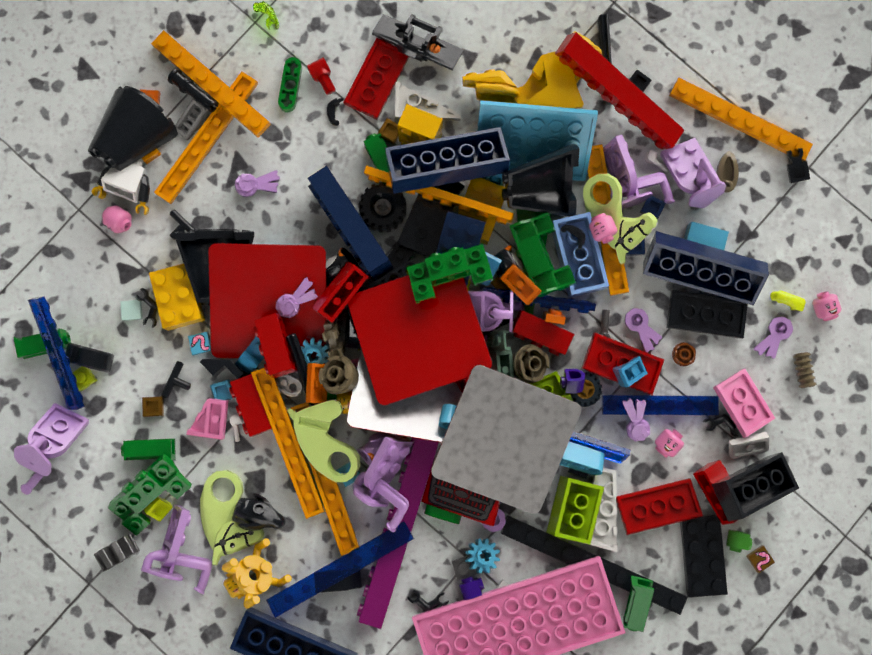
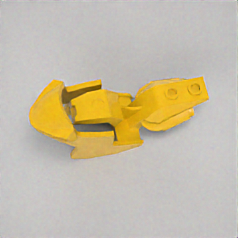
M578 33L602 55V50L589 38ZM555 51L540 56L532 69L529 79L519 88L501 70L495 71L491 69L481 74L472 72L462 76L463 86L475 88L476 99L479 101L574 109L582 108L584 105L576 85L581 78L577 77L569 66L559 61Z

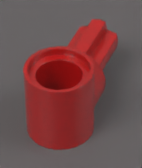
M324 57L307 65L313 80L320 82L327 95L336 91L329 77L331 74L330 68Z

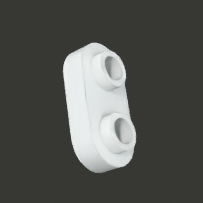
M289 374L279 377L277 385L280 393L289 397H296L301 394L303 386L298 378ZM291 384H295L297 386V389L295 391L291 390Z

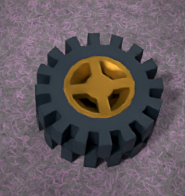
M584 372L585 382L583 391L577 394H570L574 402L578 403L581 407H588L594 405L601 398L600 395L603 392L601 388L603 387L602 384L600 385V380L596 378V375Z

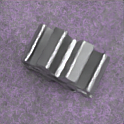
M128 534L94 554V557L104 572L135 555L140 550L131 534Z

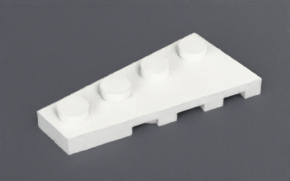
M603 467V473L601 475H594L592 484L603 486L604 490L590 545L617 552L616 470Z

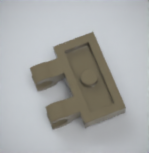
M326 320L323 325L325 331L322 333L324 342L328 340L330 350L327 352L328 357L344 356L346 348L344 342L340 341L339 324H335V320L333 323Z

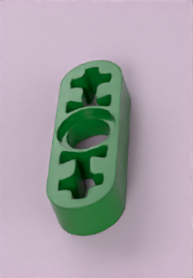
M295 57L288 58L284 64L278 104L284 112L293 111L297 103L302 65L300 60ZM293 63H295L298 67L294 68V76L291 75V68L289 67L292 66ZM287 81H294L295 87L287 89L285 87ZM287 94H290L289 100L292 104H288V107H285L283 102H286Z

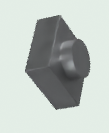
M470 555L452 561L458 581L476 575L475 569H469L472 563L465 562L467 558H470Z

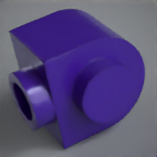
M564 369V376L560 377V388H565V393L577 394L582 392L584 389L585 373L579 369Z
M472 576L462 579V583L459 584L463 600L481 596L482 590L485 589L482 578L473 579Z

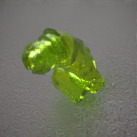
M264 1L260 3L255 2L253 10L269 16L266 19L267 28L270 30V26L275 24V29H279V21L274 9Z

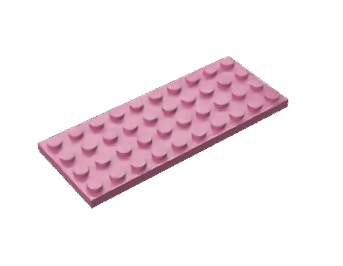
M600 556L482 593L481 596L469 600H460L412 616L424 655H560L625 634Z

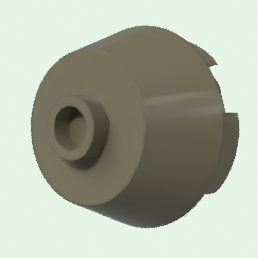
M532 344L523 346L512 356L514 374L526 383H535L542 380L546 369L550 365L547 353Z
M345 356L329 357L327 359L329 361L325 364L324 368L319 370L320 384H323L325 390L330 394L350 392L358 383V370L351 360Z

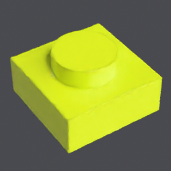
M83 366L68 375L78 391H83L97 381L91 370Z
M158 496L144 509V512L161 522L173 506L170 502Z

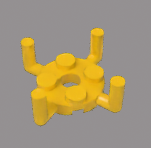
M267 538L255 544L253 555L246 556L239 562L233 558L222 565L224 572L233 574L234 583L238 585V590L245 595L243 605L246 609L258 604L260 598L257 595L267 591L270 585L282 587L292 580L289 574L280 579L272 577L271 563L260 557L261 550L270 544V540ZM250 571L255 572L256 580H252L249 577Z

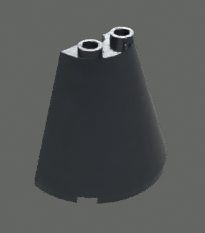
M120 86L115 90L88 148V152L95 158H104L105 164L110 168L114 167L121 171L175 138L178 132L172 119H167L162 113L164 109L152 98L133 87L125 86L122 88Z
M570 144L509 171L502 172V182L505 184V189H502L503 201L507 200L508 208L541 213L548 212L549 214L569 217L575 216L577 200L572 191L573 167L579 166V147L576 144Z
M237 229L189 230L188 233H185V231L175 232V239L197 303L201 302V305L205 306L210 305L209 247L215 243L252 244L254 231L242 230V232H238Z

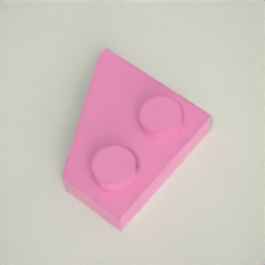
M207 399L203 409L196 416L195 422L188 429L186 435L220 440L225 439L229 400Z

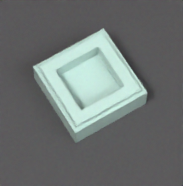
M120 301L122 321L143 319L141 301Z

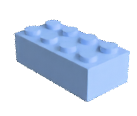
M590 212L552 221L556 230L552 232L560 266L569 265L577 283L566 288L569 298L604 290L609 287L598 241L594 240L589 229V224L592 222ZM573 225L584 232L586 239L581 250L578 249V238L567 230L566 232H561L562 226Z

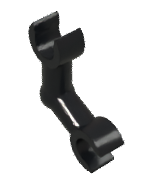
M141 288L140 290L144 293V298H140L138 295L134 296L136 300L144 301L150 306L148 317L144 318L143 325H146L147 320L151 319L153 321L152 328H154L157 324L155 318L158 311L157 304L148 296V291Z
M722 414L714 419L706 418L703 420V422L710 421L712 423V426L706 429L707 431H712L717 425L725 423L730 428L731 435L738 437L735 434V428L737 427L728 414Z
M413 589L417 594L415 600L407 596L411 603H416L425 612L439 605L445 606L449 602L445 601L442 603L439 601L440 596H443L445 592L439 593L436 599L428 603L420 597V593L416 589Z

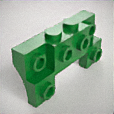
M548 212L509 226L518 247L516 250L517 256L520 260H523L525 266L523 267L524 274L542 290L537 297L540 298L556 290L560 291L577 284L569 265L554 270L542 239L543 236L556 231Z
M483 244L467 249L453 247L446 253L431 254L429 258L425 259V262L407 267L417 304L429 298H436L433 286L470 275L472 276L474 286L482 282L494 280Z
M163 454L145 471L142 469L135 476V480L132 483L127 482L122 488V492L109 503L108 509L123 520L122 525L137 536L151 522L142 510L165 490L174 498L179 499L191 488L192 483L181 474L173 460L166 454Z

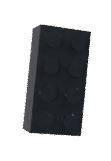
M783 452L767 456L711 484L728 521L743 519L799 489Z

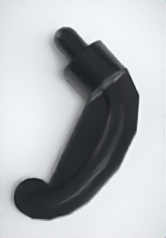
M335 98L327 105V116L330 123L334 126L339 125V121L335 120V107L340 105L339 103L343 101V98L338 100Z
M573 225L562 226L561 232H566L567 230L578 238V249L581 250L586 239L584 232Z

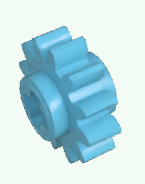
M312 337L310 343L307 340L303 341L304 347L301 346L307 366L308 363L326 364L329 361L326 358L328 357L326 349L329 345L322 346V339L318 343H315L314 337ZM313 351L316 352V356H318L315 357V359L311 358Z
M487 538L483 539V541L476 539V544L469 543L471 550L465 551L467 555H470V558H467L465 562H471L472 564L469 569L477 568V573H482L483 571L484 573H490V568H497L494 562L500 561V559L495 554H498L500 550H494L493 548L496 543L488 544L489 539ZM484 553L485 558L481 559L480 554Z

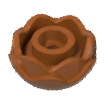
M687 342L677 344L673 348L672 358L676 364L688 366L695 361L696 350Z

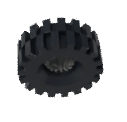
M379 182V185L372 184L370 189L367 187L365 193L360 197V215L367 227H371V230H378L380 233H383V231L391 232V229H397L398 225L403 223V219L406 217L407 206L402 192L394 194L392 188L384 185L383 182ZM386 204L388 210L382 213L378 206Z

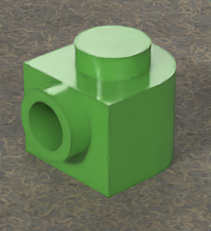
M728 530L726 545L730 546L729 550L741 553L742 549L751 550L752 538L746 532Z

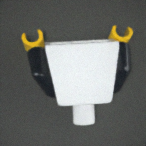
M139 159L121 171L114 167H105L98 179V187L92 189V194L96 196L100 190L99 199H104L107 191L135 203L139 200L140 204L136 206L135 211L139 214L140 208L143 206L145 208L144 215H147L149 208L146 202L149 200L150 184L145 169L142 167L144 161Z

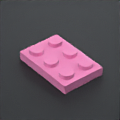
M746 369L738 371L713 387L743 438L748 437L775 419Z

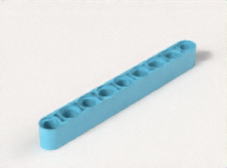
M444 404L442 406L438 424L441 428L448 429L457 407L456 405ZM569 442L559 465L591 475H601L603 473L605 454L601 451Z

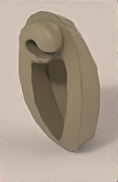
M727 151L722 156L716 171L720 181L726 184L724 191L726 193L734 190L739 177L738 163L731 151Z

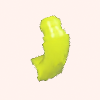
M773 291L770 294L772 301L786 304L791 307L790 310L803 311L806 304L805 299L785 291Z

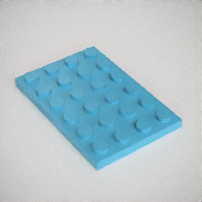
M480 100L477 131L501 127L510 158L509 170L570 144H576L580 149L579 166L573 167V180L586 181L598 111Z

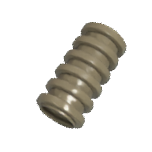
M808 352L793 355V358H795L794 364L797 366L795 370L798 371L796 376H799V379H797L800 382L799 388L817 385L814 382L816 378L812 374L814 373V370L811 369L813 365L810 364L812 359H809L811 354Z

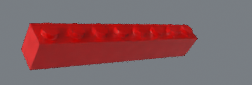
M577 32L567 35L555 52V55L559 57V61L569 66L577 77L584 79L588 87L601 94V98L604 101L610 102L615 107L614 109L627 117L630 124L637 126L645 137L652 139L656 147L662 150L673 148L684 132V129Z

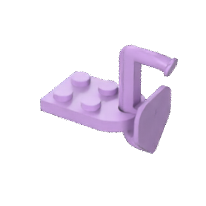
M623 135L615 136L603 147L609 174L617 178L622 186V197L628 198L622 201V209L638 205L653 195L652 192L639 194L638 190L658 184L661 186L665 199L664 202L666 204L675 202L664 173L657 172L637 178L634 161L630 157L628 144L624 140Z
M696 138L661 151L660 156L678 187L682 191L692 194L688 203L690 207L705 208L724 193L726 188L725 182L720 181Z
M468 291L481 331H491L498 327L503 319H509V332H512L513 311L523 310L522 301L513 302V291H510V302H502L497 295L488 291Z
M56 403L52 405L30 430L28 444L17 446L14 449L15 460L20 465L35 472L26 484L21 485L22 493L29 495L43 476H48L51 473L52 465L48 459L64 454L88 426L89 419Z
M385 437L367 471L359 473L353 483V494L366 505L371 507H387L390 502L398 508L392 520L386 523L388 530L391 532L396 531L409 507L408 500L389 485L395 474L400 470L404 458L410 452L413 442L408 438Z
M174 504L162 549L151 552L145 557L141 571L166 579L182 581L183 576L173 571L175 565L202 570L198 585L194 587V590L204 594L212 569V562L207 558L178 553L180 546L184 544V530L186 526H189L191 515L189 514L190 511L183 506ZM153 560L160 561L161 568L151 567Z

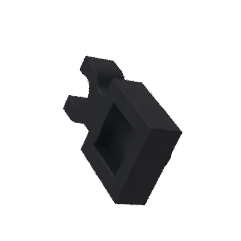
M797 148L798 155L796 157L792 156L791 150L786 151L788 158L791 160V164H786L790 183L810 179L807 160L802 161L803 148Z

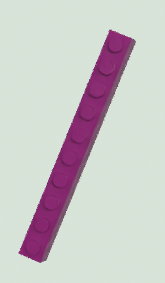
M417 438L411 439L413 449L405 458L404 464H407L405 472L401 471L398 481L402 483L398 492L408 500L409 507L395 532H391L387 528L383 529L380 539L384 540L382 548H377L374 558L378 559L376 567H371L369 577L372 580L370 586H365L363 596L366 599L364 605H359L357 616H360V623L378 629L382 628L439 442ZM394 506V510L389 509L386 520L391 521L398 508Z

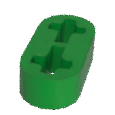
M429 504L426 505L424 511L426 515L454 524H460L462 517Z

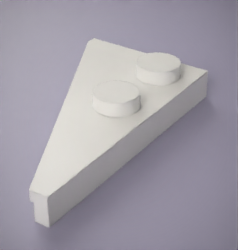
M396 82L395 119L401 118L404 108L408 104L443 118V120L460 121L461 115L457 114L456 111L450 108L447 109L438 104L437 101L425 95H420L419 92L410 90L403 86L402 83Z

